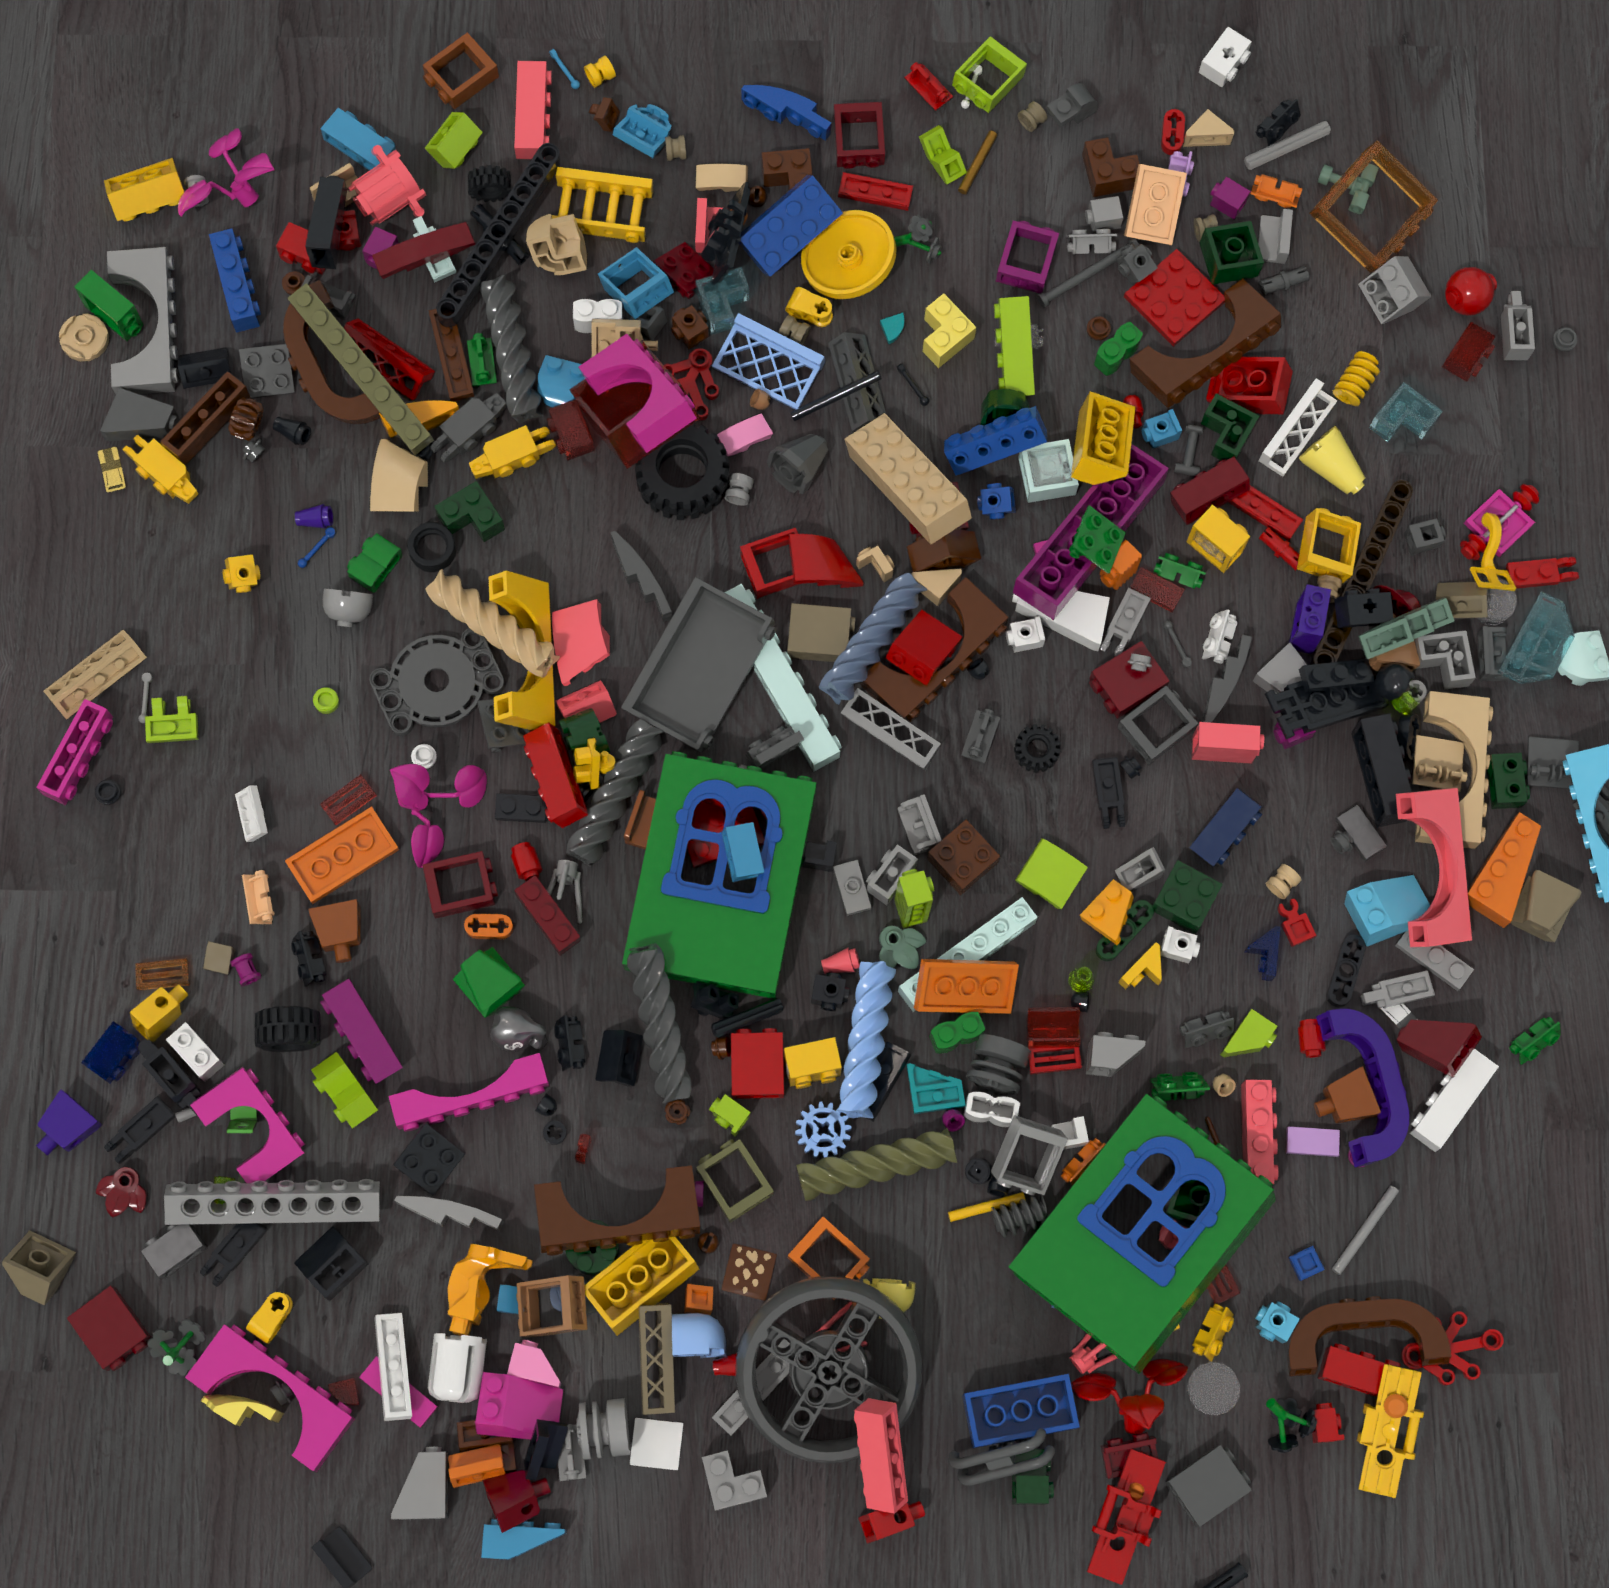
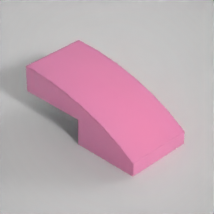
M761 413L727 428L717 434V436L719 437V443H723L726 449V456L729 457L748 450L750 445L770 439L773 432Z

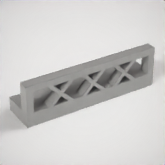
M859 688L854 692L853 699L849 700L841 711L844 717L925 771L931 763L930 760L941 745V743ZM861 696L868 701L870 711L858 713L851 707L858 697ZM872 704H873L874 706H876L877 708H879V709L873 710V709H872ZM885 712L889 715L890 725L879 727L875 724L873 714ZM870 715L871 721L864 716ZM892 718H894L895 720H897V721L900 722V723H898V724H893V719H892ZM906 726L910 730L911 739L898 740L894 728ZM891 729L892 735L885 730ZM913 732H915L921 737L914 738ZM927 740L933 744L926 757L917 752L916 741ZM912 742L913 749L907 746L906 743Z

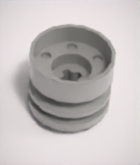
M625 1398L607 1400L605 1413H600L597 1401L592 1402L593 1414H588L586 1402L579 1403V1412L576 1419L577 1435L584 1460L591 1459V1447L595 1446L597 1458H602L604 1445H609L612 1457L630 1455Z

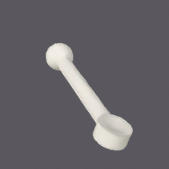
M979 65L973 71L972 82L976 83L978 75L982 74V66ZM965 97L961 102V106L964 109L970 106V99L968 97Z

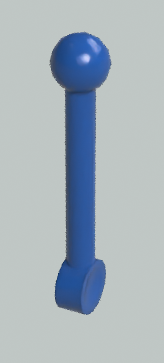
M327 528L325 536L304 558L298 560L297 564L299 567L305 568L307 561L329 538L335 537L334 528Z

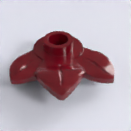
M126 1166L118 1169L114 1175L102 1178L97 1185L96 1194L106 1197V1209L111 1217L120 1215L128 1206L134 1211L142 1213L146 1206V1191L139 1185V1174L132 1167ZM123 1176H127L129 1178L128 1185H125L122 1182Z

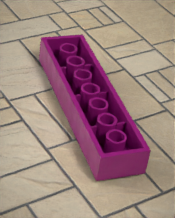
M1131 444L1127 476L1092 485L1016 578L1013 593L1054 620L1097 567L1096 564L1083 555L1077 559L1071 557L1069 551L1074 541V535L1077 533L1076 530L1082 522L1081 518L1085 514L1088 505L1125 532L1164 484L1169 468Z

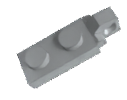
M1428 971L1380 981L1372 985L1373 991L1363 993L1360 998L1363 1006L1377 1003L1378 1008H1387L1435 996Z

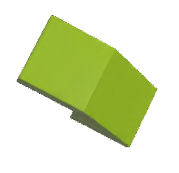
M938 125L919 136L926 157L945 184H949L967 173L960 153L950 147L943 127Z

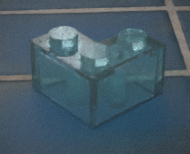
M742 267L729 270L728 274L724 276L723 281L715 285L711 284L712 276L695 281L696 294L711 335L732 329L734 326V316L730 306L749 300V286Z
M1403 382L1374 417L1369 429L1389 442L1403 425L1423 439L1436 424L1443 411Z

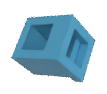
M1173 409L1168 410L1165 414L1145 420L1142 428L1143 438L1145 442L1150 443L1152 449L1179 440L1182 433V428ZM1163 426L1164 430H1160L1158 427Z

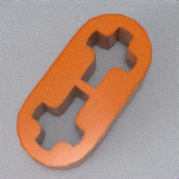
M472 914L467 917L464 923L466 933L474 939H506L510 937L514 929L511 919L503 914ZM478 920L480 925H487V928H478V932H474L469 926L474 925V921ZM500 921H504L505 925L509 927L505 928L503 933H499L498 928H491V925L497 926L500 924Z

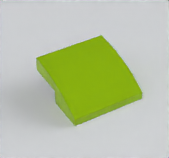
M1041 839L1015 881L1034 895L1041 896L1055 908L1062 909L1088 867L1056 845Z

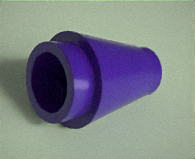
M324 504L296 511L295 522L297 526L326 529L327 526L333 525V511L331 506H325Z

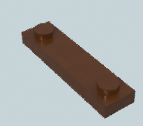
M437 309L428 310L450 401L474 397L457 324L453 327H444L438 321ZM445 310L442 314L450 316L454 311Z

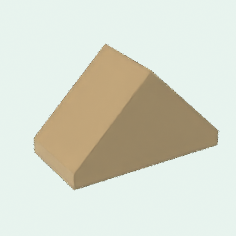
M1207 109L1186 131L1183 147L1231 145L1234 130Z
M961 569L912 572L916 582L927 588V591L921 593L937 606L956 587L962 575Z

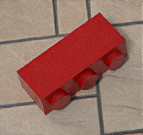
M1334 1343V1347L1329 1346L1325 1349L1318 1379L1375 1397L1378 1396L1384 1364L1401 1366L1400 1363L1386 1359L1385 1363L1375 1360V1355L1360 1351L1359 1355L1349 1352V1347Z

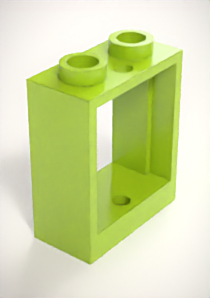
M990 36L955 72L952 86L955 87L958 93L972 100L978 108L984 109L989 113L1024 77L1027 63ZM985 59L1009 76L992 96L968 79L969 75Z

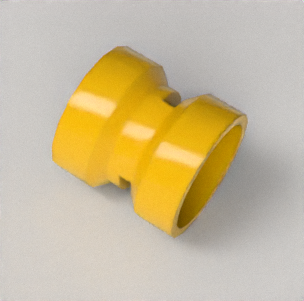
M607 56L599 58L595 64L590 63L584 66L585 74L594 88L600 86L602 81L606 79L611 80L616 77L615 70Z

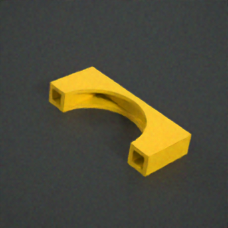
M503 571L489 576V601L500 605L510 615H513L520 629H533L537 642L549 641L552 643L549 583L510 571ZM553 665L544 678L528 671L522 687L517 692L511 691L495 696V722L532 731L548 722L555 726Z

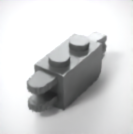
M497 393L483 402L479 398L469 400L439 426L441 436L430 446L431 450L435 453L449 443L451 447L440 458L444 463L450 461L458 453L462 455L466 451H472L484 435L489 436L496 429V419L507 407L505 400Z

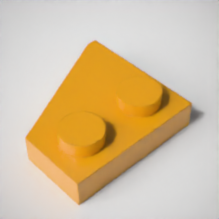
M1113 879L1080 914L1082 921L1118 945L1121 940L1122 926L1126 924L1127 912L1131 908L1134 896L1131 891Z

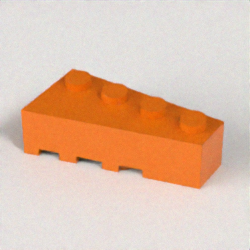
M1520 812L1511 820L1467 889L1469 906L1502 928H1505L1512 921L1541 825Z

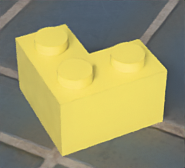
M942 294L926 307L924 320L934 329V332L924 339L923 353L940 368L974 340L976 326L945 294Z

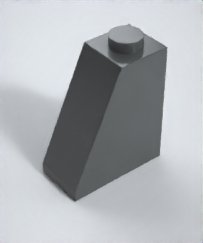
M119 388L100 432L107 441L134 440L133 438L136 435H139L142 439L162 438L179 422V416L174 406Z

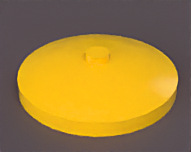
M862 210L844 211L841 216L802 249L801 265L810 285L824 296L835 299H850L864 295L880 285L893 268L897 252L895 238L889 226L879 216Z

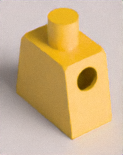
M179 984L169 993L163 987H160L130 1011L133 1027L145 1039L154 1042L180 1017V1003L188 997V993Z

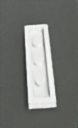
M402 1313L375 1315L384 1421L411 1419L412 1409Z

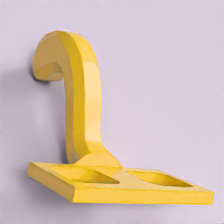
M1487 512L1483 514L1481 523L1490 532L1489 541L1481 560V568L1471 567L1470 571L1478 587L1515 591L1516 587L1508 571L1498 570L1493 564V558L1501 540L1502 527L1497 515ZM1477 573L1485 574L1489 583L1482 582ZM1497 575L1504 576L1509 585L1500 583Z

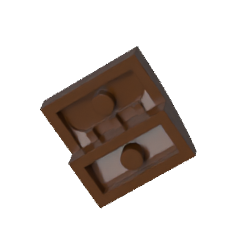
M476 1420L457 1422L460 1453L499 1444L506 1474L517 1471L513 1438L477 1434Z

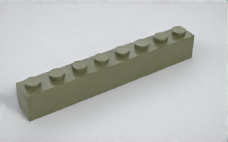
M307 283L287 298L414 455L434 441L430 433Z

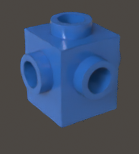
M1002 483L988 484L987 489L980 490L981 496L977 497L978 509L979 511L982 510L983 515H990V519L1005 518L1004 514L1016 513L1014 488L1010 486L1002 487ZM997 498L998 501H997V503L994 505V500Z

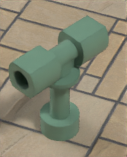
M1365 163L1360 177L1355 176L1354 180L1333 173V167L1324 164L1317 183L1327 185L1329 181L1350 189L1349 194L1353 195L1348 210L1356 214H1362L1369 194H1367L1368 189L1372 187L1379 168Z

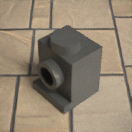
M655 305L636 319L633 317L629 319L641 320L643 341H655L654 338L667 323L665 311L659 305Z
M1437 518L1409 525L1404 533L1411 556L1440 548L1446 538L1445 530L1442 525H1439ZM1423 536L1427 537L1428 540L1424 541Z

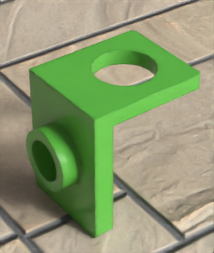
M238 1106L230 1109L231 1121L227 1127V1133H253L258 1123L257 1109L249 1106Z

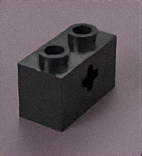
M1378 588L1365 590V594H1359L1358 590L1343 592L1344 596L1334 599L1338 628L1377 626L1394 619L1391 592L1381 593Z

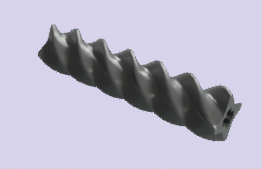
M501 275L494 280L481 282V293L486 303V315L491 325L492 341L496 347V360L501 370V382L506 392L507 408L511 417L518 423H523L529 419L543 416L537 411L541 402V396L532 389L536 380V374L527 366L531 352L522 344L526 330L517 322L521 308L511 299L516 286L513 282L506 280V275Z
M642 719L637 720L630 727L625 743L621 745L615 754L614 769L604 775L602 786L594 793L590 808L587 809L588 816L580 819L578 830L573 833L568 841L567 855L580 860L590 867V863H595L602 857V842L609 840L615 832L614 820L619 819L625 814L627 809L626 798L633 796L637 792L639 785L638 777L648 771L650 767L649 755L660 749L662 745L660 734L664 731L648 724Z
M657 943L630 948L631 953L627 959V966L636 975L633 983V992L642 1001L638 1009V1016L647 1025L643 1036L644 1042L653 1050L649 1058V1066L658 1074L654 1089L660 1097L664 1098L662 1103L689 1098L692 1083L686 1070L685 1052L680 1045L681 1033L675 1021V1005L669 995L670 982L664 971V954Z

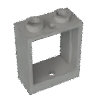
M1014 1115L991 1172L997 1179V1183L1004 1187L1011 1188L1013 1185L1029 1195H1035V1193L1045 1195L1068 1138L1060 1129ZM1020 1134L1049 1143L1034 1178L1006 1170Z

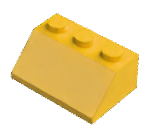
M173 158L104 180L106 193L117 221H130L136 218L138 214L144 212L146 214L154 213L160 209L159 207L168 204L169 206L178 205L182 194L185 192Z

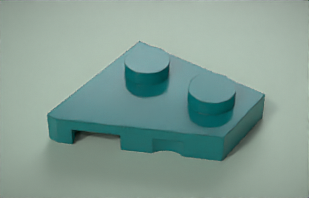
M911 1063L906 1065L914 1114L966 1106L962 1080L951 1076L947 1077L939 1072L929 1071Z

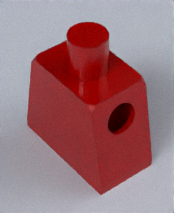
M918 1501L910 1505L905 1503L895 1513L899 1519L898 1523L895 1521L893 1513L879 1510L859 1517L858 1519L867 1544L914 1527V1520L925 1517V1511L921 1502Z

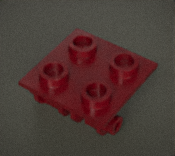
M686 242L653 260V263L668 276L670 283L672 282V288L677 287L676 290L683 298H692L695 294L693 290L712 279L714 268Z

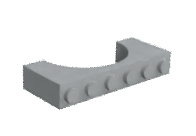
M166 247L107 251L108 275L112 283L126 284L144 291L154 300L158 309L157 328L152 340L145 349L131 359L111 364V387L115 394L119 388L136 394L175 392V383L179 382L178 369L174 368V360H178L177 346L173 345V338L177 337L176 324L172 322V315H176L175 301L172 300L171 293H175L174 278H171L170 271L174 270L173 256H169Z

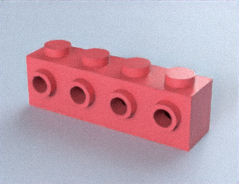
M518 61L514 144L516 159H532L541 145L550 143V137L546 136V129H550V114H546L547 107H551V92H547V85H552V71H547L546 61Z
M1245 1080L1241 1084L1243 1161L1252 1168L1250 1171L1256 1177L1262 1175L1274 1185V1181L1278 1180V1165H1274V1155H1277L1278 1142L1277 1139H1273V1129L1277 1127V1115L1272 1112V1103L1276 1102V1088L1272 1087V1080Z
M868 1398L854 1410L866 1506L869 1509L895 1514L908 1502L897 1405L893 1402Z

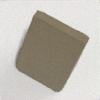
M208 941L203 969L229 975L231 969L230 962L233 960L236 950L231 946Z

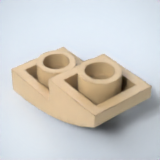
M703 164L696 166V189L699 191L722 189L724 192L738 191L743 183L748 180V166Z

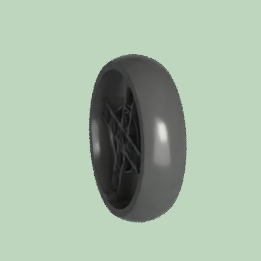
M818 1276L804 1279L788 1285L773 1294L760 1306L748 1322L738 1346L735 1365L737 1390L742 1406L750 1421L761 1435L772 1445L793 1457L805 1461L828 1464L860 1458V1451L857 1445L858 1435L838 1440H818L805 1437L822 1409L842 1408L853 1401L861 1405L868 1399L871 1392L878 1391L882 1394L880 1400L896 1403L899 1430H901L916 1405L923 1373L922 1355L917 1335L904 1312L878 1289L864 1282L839 1276ZM837 1298L853 1302L837 1330L817 1331L806 1338L775 1322L790 1309L811 1300ZM877 1316L883 1319L889 1326L900 1349L902 1380L898 1393L869 1376L868 1358L860 1345ZM852 1319H862L864 1321L863 1326L859 1329L851 1328L849 1324ZM781 1337H785L790 1340V1344L786 1348H780L776 1345V1341ZM841 1341H846L850 1344L849 1349L845 1352H840L835 1348ZM760 1346L790 1363L789 1376L792 1386L798 1395L781 1423L769 1412L758 1390L756 1359ZM803 1351H810L813 1353V1358L809 1361H802L799 1359V1354ZM830 1365H833L834 1373L829 1372L826 1375L824 1367L829 1368ZM849 1378L859 1380V1384L855 1388H848L845 1382ZM813 1387H818L823 1391L817 1398L808 1395L809 1390ZM804 1410L809 1413L807 1419L800 1421L794 1417L795 1413Z

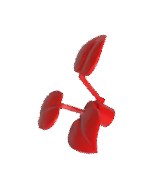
M1168 1359L1150 1361L1143 1369V1375L1150 1379L1147 1381L1145 1393L1141 1396H1126L1120 1399L1117 1390L1113 1389L1116 1386V1380L1102 1373H1091L1077 1378L1071 1383L1072 1392L1076 1396L1088 1401H1100L1109 1397L1110 1394L1113 1395L1119 1407V1414L1124 1415L1125 1431L1130 1434H1139L1144 1432L1146 1428L1149 1430L1155 1419L1164 1410V1401L1160 1397L1150 1394L1152 1384L1154 1382L1161 1386L1175 1384L1187 1374L1188 1366Z

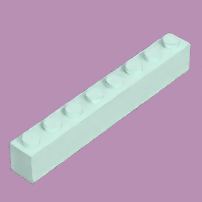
M742 583L724 592L756 609L753 604L756 600L750 589L745 590ZM775 633L774 637L765 643L752 668L787 728L791 726L795 733L800 731L804 741L799 748L814 772L840 758L839 749L842 746L836 735L831 736L829 733L827 719L823 714L819 715L815 707L817 704L811 693L806 694L802 687L805 684L799 672H793L790 666L792 661L786 651L782 652L778 644H780V641Z

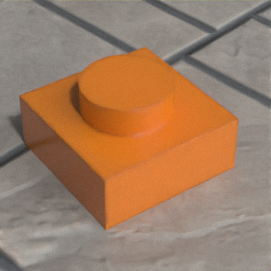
M687 1284L685 1312L711 1315L713 1287Z

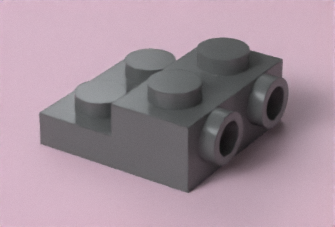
M783 726L770 733L771 738L763 742L762 739H759L748 746L750 750L746 753L747 759L752 766L764 768L801 745L804 738L800 731L795 733L791 726L787 729H784Z

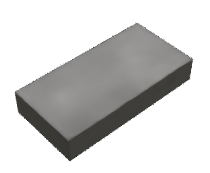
M1358 805L1336 818L1342 830L1352 836L1354 840L1353 845L1364 861L1387 846Z

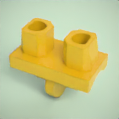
M595 738L587 740V747L575 748L574 750L576 765H581L574 766L573 773L576 783L589 782L591 789L599 788V771L602 774H606L614 769V756L607 751H602L601 753L596 751Z

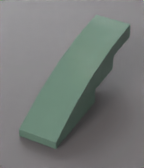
M1443 597L1358 635L1366 659H1370L1434 632V629L1454 622V618L1447 598Z

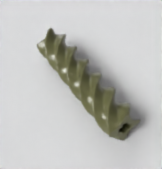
M947 1127L941 1133L934 1131L926 1132L916 1139L901 1138L891 1145L877 1144L865 1152L854 1150L845 1153L840 1158L825 1157L816 1162L815 1165L801 1163L796 1165L805 1201L815 1199L820 1193L837 1194L846 1186L862 1188L871 1180L886 1182L897 1173L905 1176L913 1175L922 1167L937 1169L943 1166L947 1160L957 1163L953 1139Z

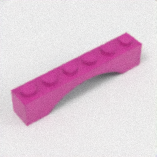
M540 1053L514 1060L500 1078L484 1089L472 1094L458 1097H438L412 1089L391 1095L389 1100L397 1128L408 1132L418 1129L421 1123L429 1121L430 1125L443 1122L446 1116L454 1114L455 1117H461L469 1114L470 1109L477 1107L480 1110L489 1109L495 1106L494 1102L504 1100L505 1103L513 1102L520 1099L519 1095L530 1093L531 1096L545 1092L544 1088L550 1086Z

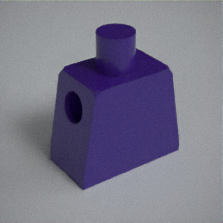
M61 1089L38 1122L37 1126L46 1135L36 1146L47 1156L58 1144L69 1152L97 1131L102 1124Z

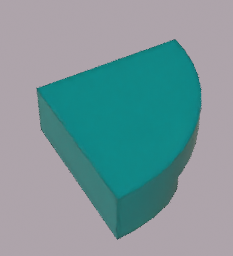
M903 313L880 320V325L888 345L895 342L902 333L904 327Z

